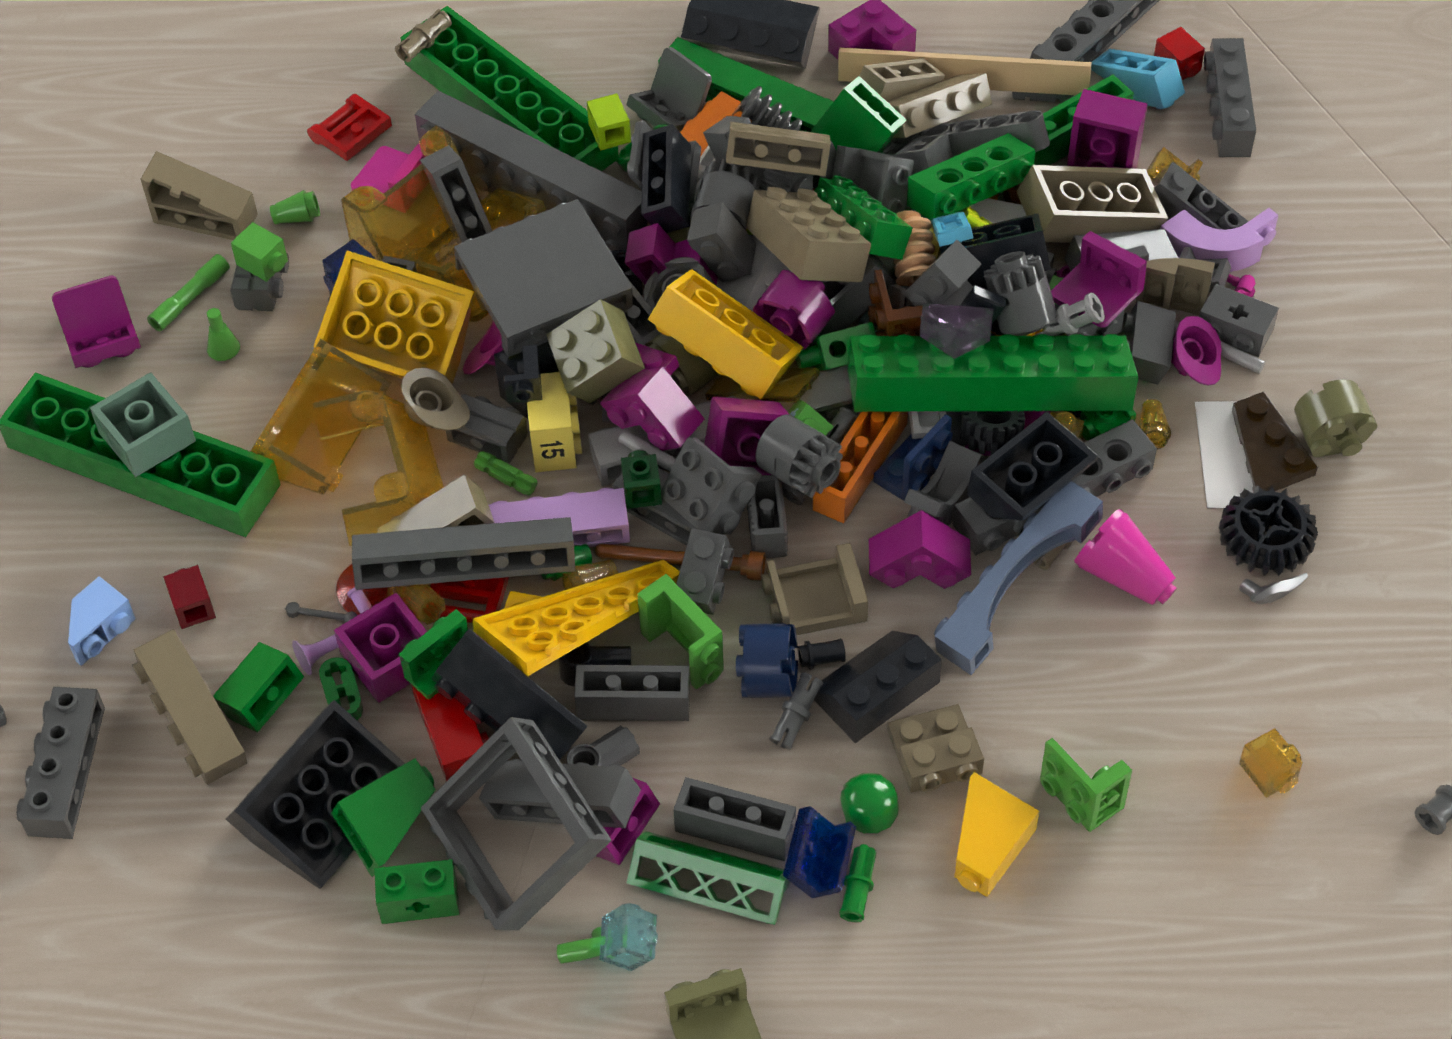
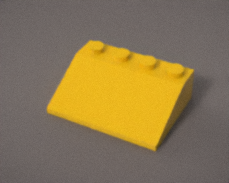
M347 250L313 347L325 354L401 379L404 378L407 372L415 368L433 369L443 374L453 384L461 360L475 292Z

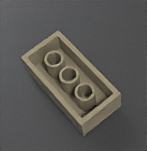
M1032 165L1017 190L1026 216L1038 213L1045 242L1071 243L1074 235L1087 234L1089 231L1101 234L1160 229L1161 225L1168 219L1146 169Z
M768 187L767 190H754L746 228L800 280L863 281L871 243L860 234L858 229L849 225L845 221V217L838 215L832 210L830 204L823 202L815 191L801 188L797 192H787L778 187Z

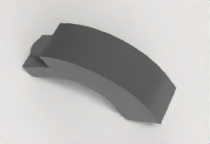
M949 441L941 462L929 483L920 491L909 489L904 503L911 505L907 517L922 510L949 526L953 522L955 505L969 498L967 491L971 471L985 461L988 456L965 448L961 444Z

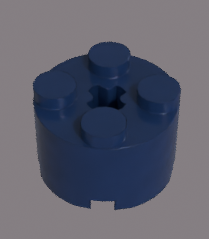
M794 624L740 625L739 643L740 646H743V655L736 656L737 677H742V698L791 697L798 683V660H795L794 648H798Z

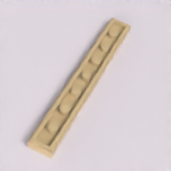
M841 47L838 56V81L852 82L860 75L864 65L924 58L945 74L943 81L958 75L987 73L990 90L1077 95L1083 89L1090 87L1092 63Z

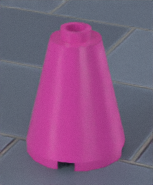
M1118 509L1100 526L1099 532L1092 540L1089 539L1075 558L1074 563L1079 568L1151 605H1154L1157 601L1164 604L1177 589L1172 584L1176 577L1129 515Z

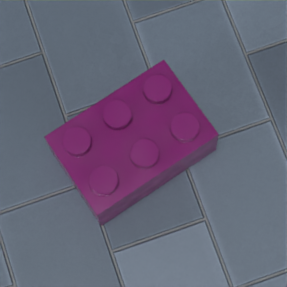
M1083 89L1073 116L1067 166L1137 169L1148 103Z

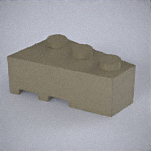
M158 151L155 152L140 179L153 222L157 224L234 240L254 222L258 215L252 192Z

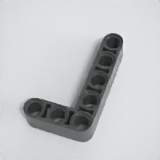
M1030 110L943 123L906 138H892L882 153L895 156L897 152L918 137L948 133L953 157L1007 133L1034 148L1035 152L1048 147L1050 141L1043 113L1039 110Z

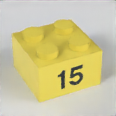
M560 372L541 374L542 400L527 402L535 473L577 468L575 454H582L578 409L575 406L577 405L576 397L566 392Z

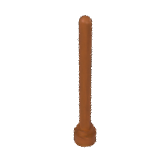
M603 543L595 547V554L601 558L650 563L665 560L670 565L680 566L685 554L684 551ZM750 551L749 554H743L742 557L733 556L729 570L740 571L741 575L747 576L748 580L761 581V574L765 573L766 554L765 552Z

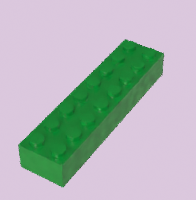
M449 6L444 7L441 11L443 10L448 14L452 22L451 26L435 38V42L431 47L422 49L410 62L404 61L405 65L440 92L597 170H605L616 162V159L619 157L618 146L600 151L588 123V112L584 107ZM412 30L400 37L401 42L412 33Z
M905 334L898 336H850L847 369L854 412L1133 411L1139 377L1127 337L1115 334H1107L1105 336H1084L1081 334L1070 336H1049L1046 334L1036 336H1014L1011 334H1004L1002 336H980L976 334L967 336H945L941 334L933 336H910Z
M36 372L0 418V431L7 448L245 538L281 485L274 460L193 431L196 439L194 443L135 477L98 432L90 407L105 398Z

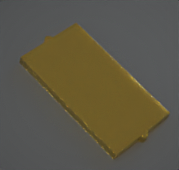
M788 368L774 388L762 399H759L757 396L748 395L741 389L740 384L728 376L721 375L720 378L714 380V385L707 391L705 396L707 400H711L712 397L726 398L734 396L739 399L797 403L807 390L812 389L811 385L818 378L820 372L819 368Z

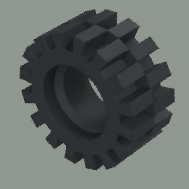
M962 411L960 439H962L964 445L969 444L968 448L973 451L978 448V453L985 454L986 451H991L992 455L1024 430L1025 413L1024 411Z

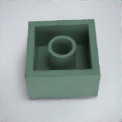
M151 372L90 407L99 434L135 477L196 441L188 415Z

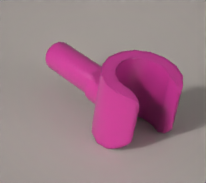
M1229 274L1226 282L1236 287L1234 291L1253 298L1256 292L1254 289L1256 284L1254 277L1243 275L1239 278Z

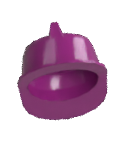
M1197 316L1185 317L1179 322L1176 334L1174 335L1171 363L1179 374L1183 376L1188 375L1203 385H1215L1221 377L1222 350L1218 333L1203 318Z

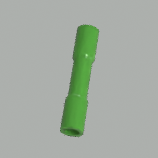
M219 254L214 255L172 297L167 298L147 316L149 324L159 332L165 329L182 313V310L206 288L213 285L230 269L227 260Z

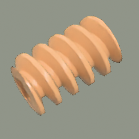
M904 210L896 214L913 229L903 259L893 258V263L896 265V284L911 286L936 260V257L932 255L935 252V246L930 243L933 240V233L929 231L932 226L931 221L921 217L919 212Z

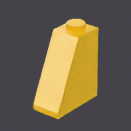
M974 772L969 780L954 877L958 879L959 883L971 892L978 891L988 897L1036 831L1039 810Z

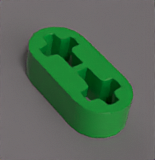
M330 658L319 669V677L327 704L329 705L335 700L342 707L340 698L347 696L350 709L346 711L358 721L363 714V704L352 666L344 658ZM339 671L343 684L336 685L332 673Z

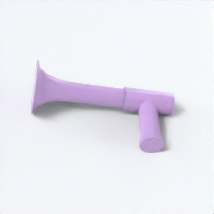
M354 587L348 591V597L352 599L360 614L372 607L363 589L356 590ZM334 634L322 641L308 645L299 644L294 640L292 647L302 669L308 675H311L313 664L320 657L337 649L338 644Z

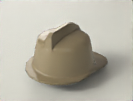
M415 368L407 372L402 379L401 391L405 399L404 407L407 415L415 423L449 431L457 430L465 426L469 421L470 409L455 390L452 383L443 374L429 368Z

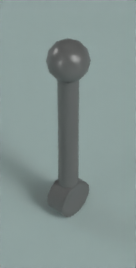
M290 602L285 608L287 615L291 618L301 614L341 620L346 623L358 616L353 611L343 614L303 608L297 602Z

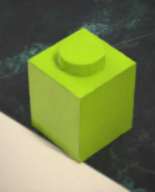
M618 93L587 101L588 123L600 151L631 142L630 120Z

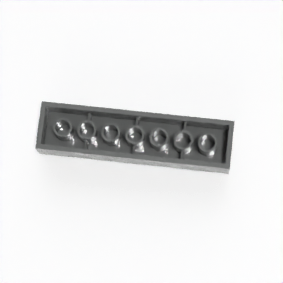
M437 91L415 113L419 142L423 139L433 143L434 152L450 145L462 159L473 185L481 191H487L501 198L507 204L519 207L529 215H537L554 208L558 204L578 199L610 251L627 250L629 233L647 227L648 221L641 215L642 191L443 92Z

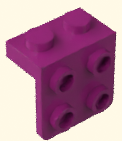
M1089 231L1082 238L1080 263L1051 290L1054 303L1060 306L1063 304L1072 305L1084 300L1086 294L1094 293L1102 304L1105 318L1099 324L1092 322V324L1101 328L1106 327L1144 290L1147 261L1112 243L1110 240Z
M109 275L55 292L52 295V302L75 368L94 367L104 359L113 356L125 357L132 354L136 349L141 348L117 277Z

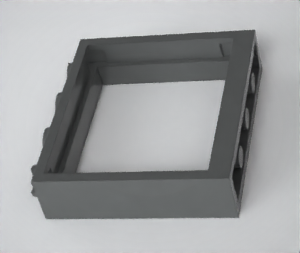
M510 717L421 807L431 824V831L443 843L447 850L446 855L448 859H452L453 864L459 869L465 879L467 890L476 897L484 910L485 919L491 921L495 930H520L612 841L535 722L528 719ZM517 752L575 843L513 902L457 810Z

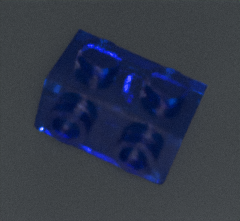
M811 806L800 808L783 876L812 899L841 892L856 826L851 822L834 825Z

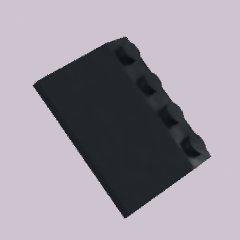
M333 700L321 711L225 820L255 846L321 889L354 851V848L331 814L336 804L405 763Z

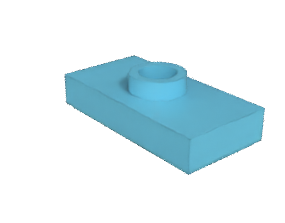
M962 211L931 220L933 232L940 247L952 245L956 240L962 242L973 239L971 226L965 213Z

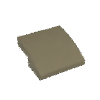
M1163 258L1147 261L1144 290L1137 296L1136 303L1140 301L1168 310L1172 308L1200 315V311L1208 298L1215 263L1187 258Z

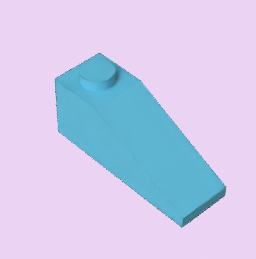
M1109 49L1091 63L1092 71L1104 79L1113 74L1134 92V100L1148 103L1147 106L1165 109L1172 106L1175 100L1185 94L1175 59Z

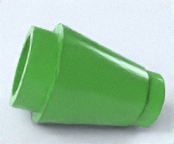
M303 190L275 205H271L270 213L275 225L279 223L314 221L315 217L320 216V208L315 193L313 191L306 193Z

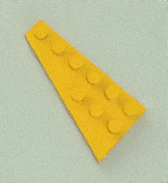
M665 560L653 562L473 618L474 632L520 671L529 676L639 611L637 593L665 574L677 584L680 571Z

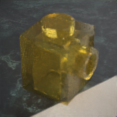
M1274 728L1244 745L1239 764L1267 798L1278 791L1282 794L1291 790L1299 781L1298 776L1303 762L1297 748L1292 744H1288L1277 729Z

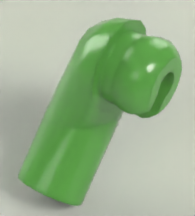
M597 927L592 931V938L558 944L557 957L561 964L576 962L610 953L615 945V941L612 939V930L608 927Z

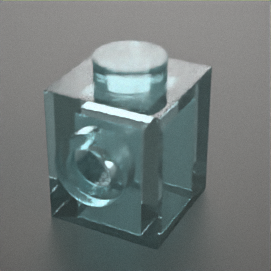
M627 903L602 916L599 960L633 971L655 959V947L658 940L656 932L657 915L642 910L636 904Z

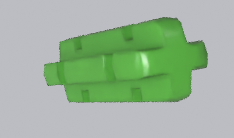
M479 452L474 461L475 468L488 473L489 476L509 487L515 488V490L524 495H532L538 484L536 478L523 473V471L501 459H497L488 452Z

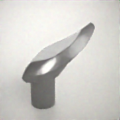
M1306 572L1260 587L1250 579H1245L1240 585V591L1248 595L1254 603H1271L1293 591L1308 575Z

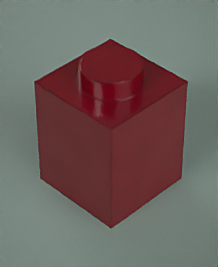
M198 565L182 568L172 574L163 576L181 629L216 618Z

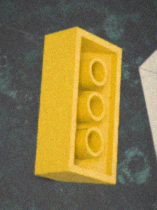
M693 269L666 287L647 319L655 324L656 329L660 333L673 337L683 344L687 352L703 358L712 365V368L718 374L730 377L740 384L741 389L745 393L757 396L759 399H762L774 388L804 348Z

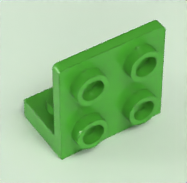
M1053 738L1045 742L1040 775L1041 784L1049 795L1056 796L1065 805L1068 815L1074 822L1081 823L1091 832L1124 809L1132 769L1123 760H1120L1112 767L1108 765L1102 767L1091 779Z

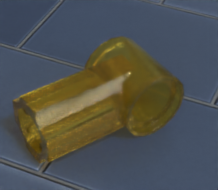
M427 584L387 587L388 597L397 593L415 617L426 625L436 622L441 613L445 611L444 599Z

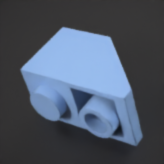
M100 576L78 593L71 602L68 644L76 662L81 666L90 658L97 656L108 642L118 634L125 632L136 619L129 600Z

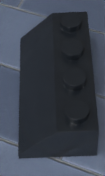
M691 0L687 8L681 38L705 48L806 69L820 7L789 0Z
M470 629L463 635L431 678L436 682L434 687L441 695L449 700L457 699L465 706L464 712L468 717L478 724L485 722L495 732L510 717L533 720L559 760L588 727Z

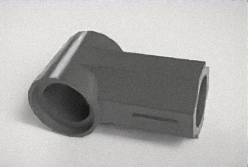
M620 725L590 745L579 744L574 746L567 755V764L581 762L593 766H609L611 764L621 766L639 755L640 747L630 730Z

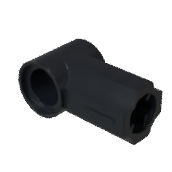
M586 642L559 658L560 678L565 684L575 687L577 665H631V646H590Z

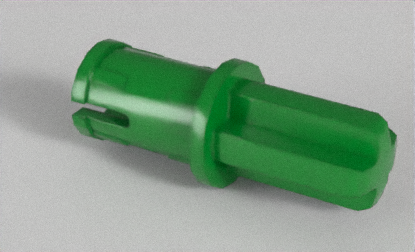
M865 844L854 848L849 875H846L843 879V884L846 888L839 914L842 919L849 922H862L864 920L868 892L872 891L874 887L871 878L877 853L874 848Z

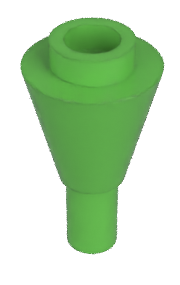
M218 308L209 309L207 311L210 324L207 353L212 359L217 361L229 360L238 354L240 342L223 322L220 310Z

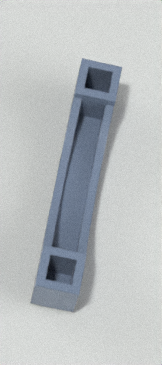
M1071 481L1045 502V506L1038 514H1031L1026 520L1023 532L1016 540L1012 538L1007 542L997 563L994 566L989 565L985 568L975 589L972 592H965L960 598L957 610L950 618L945 617L938 624L934 632L936 652L972 675L994 649L993 633L990 632V626L995 611L1007 589L1031 563L1045 553L1074 540L1082 543L1102 520L1103 501Z

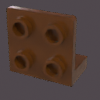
M882 269L874 270V283L869 284V297L873 305L868 306L869 322H872L873 326L877 328L876 336H898L902 334L928 336L929 312L927 305L907 306L892 310Z

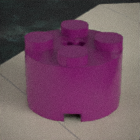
M785 269L778 274L753 308L755 314L804 347L802 350L806 349L816 339L835 314L830 300L823 292L825 286L821 281L800 280L793 272Z

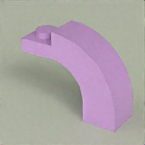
M1267 208L1243 226L1222 230L1202 224L1186 210H1183L1162 224L1160 229H1165L1178 258H1180L1184 247H1191L1196 260L1228 258L1231 266L1230 272L1247 268L1260 261L1263 246L1268 245L1276 235L1275 228L1278 214Z

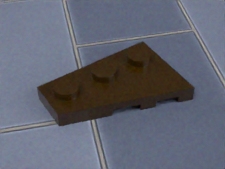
M1264 391L1233 403L1232 414L1240 444L1243 445L1247 471L1250 473L1253 483L1252 490L1258 485L1263 491H1267L1273 485L1274 490L1277 491L1316 476L1317 465Z

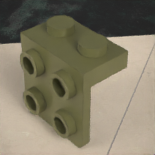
M741 968L732 971L729 969L719 970L711 974L707 979L695 983L691 981L681 982L673 986L671 990L664 992L666 1013L675 1039H762L747 1000L746 979Z

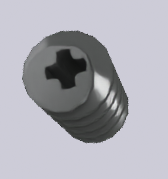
M761 86L752 89L732 114L734 115L741 111V117H749L752 120V124L800 131L802 125L801 119H796L790 123L792 117L790 110L780 115L782 109L780 102L770 107L772 95L767 94L760 98L762 93Z

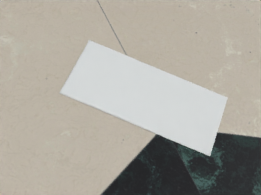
M1237 401L1195 402L1207 508H1226V505H1229L1233 496L1240 497V493L1243 492L1244 488L1253 493L1251 475L1248 473L1245 463V452L1243 445L1240 444L1232 414L1233 403Z

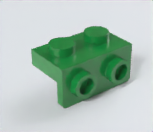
M457 609L447 617L438 619L429 631L420 638L410 641L403 651L399 653L404 678L427 699H431L439 693L434 687L436 682L431 679L435 671L468 631L466 617Z

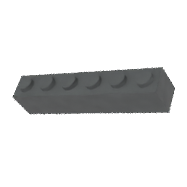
M571 517L352 535V564L356 590L576 571Z

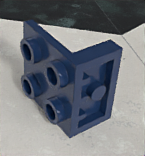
M945 414L923 438L912 439L910 434L874 473L873 482L905 501L909 489L922 490L929 483L930 477L936 472L948 443L952 439V418Z

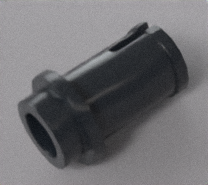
M840 638L811 644L810 641H805L804 645L798 646V658L801 668L808 667L809 670H813L815 665L845 662L846 652L843 640Z

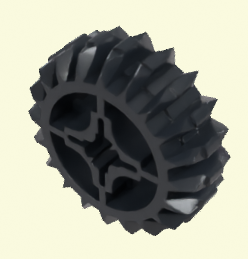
M1257 485L1253 489V493L1244 488L1243 492L1240 493V497L1233 496L1229 505H1226V508L1223 509L1222 519L1219 523L1221 545L1226 546L1227 556H1236L1237 566L1243 563L1248 564L1249 573L1255 568L1261 569L1263 576L1269 570H1273L1278 576L1283 573L1284 568L1293 572L1297 564L1303 565L1307 561L1308 555L1314 551L1316 544L1314 541H1316L1318 535L1317 527H1315L1316 516L1310 514L1309 504L1300 505L1299 495L1292 498L1289 497L1287 488L1281 493L1275 492L1273 485L1267 491H1263Z

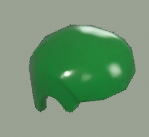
M862 773L850 778L843 785L840 802L846 824L850 828L862 833H879L892 826L899 812L898 796L892 782L878 773Z

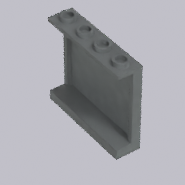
M578 199L558 204L550 210L537 215L527 216L521 221L505 227H498L490 233L474 239H467L461 244L454 246L457 270L464 269L500 331L502 348L507 357L523 352V346H538L548 342L546 336L548 333L600 299L623 311L632 308L633 287Z

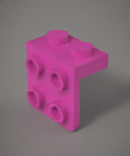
M421 139L410 154L388 146H381L351 182L352 192L404 212L429 181L420 160L434 153L433 143Z

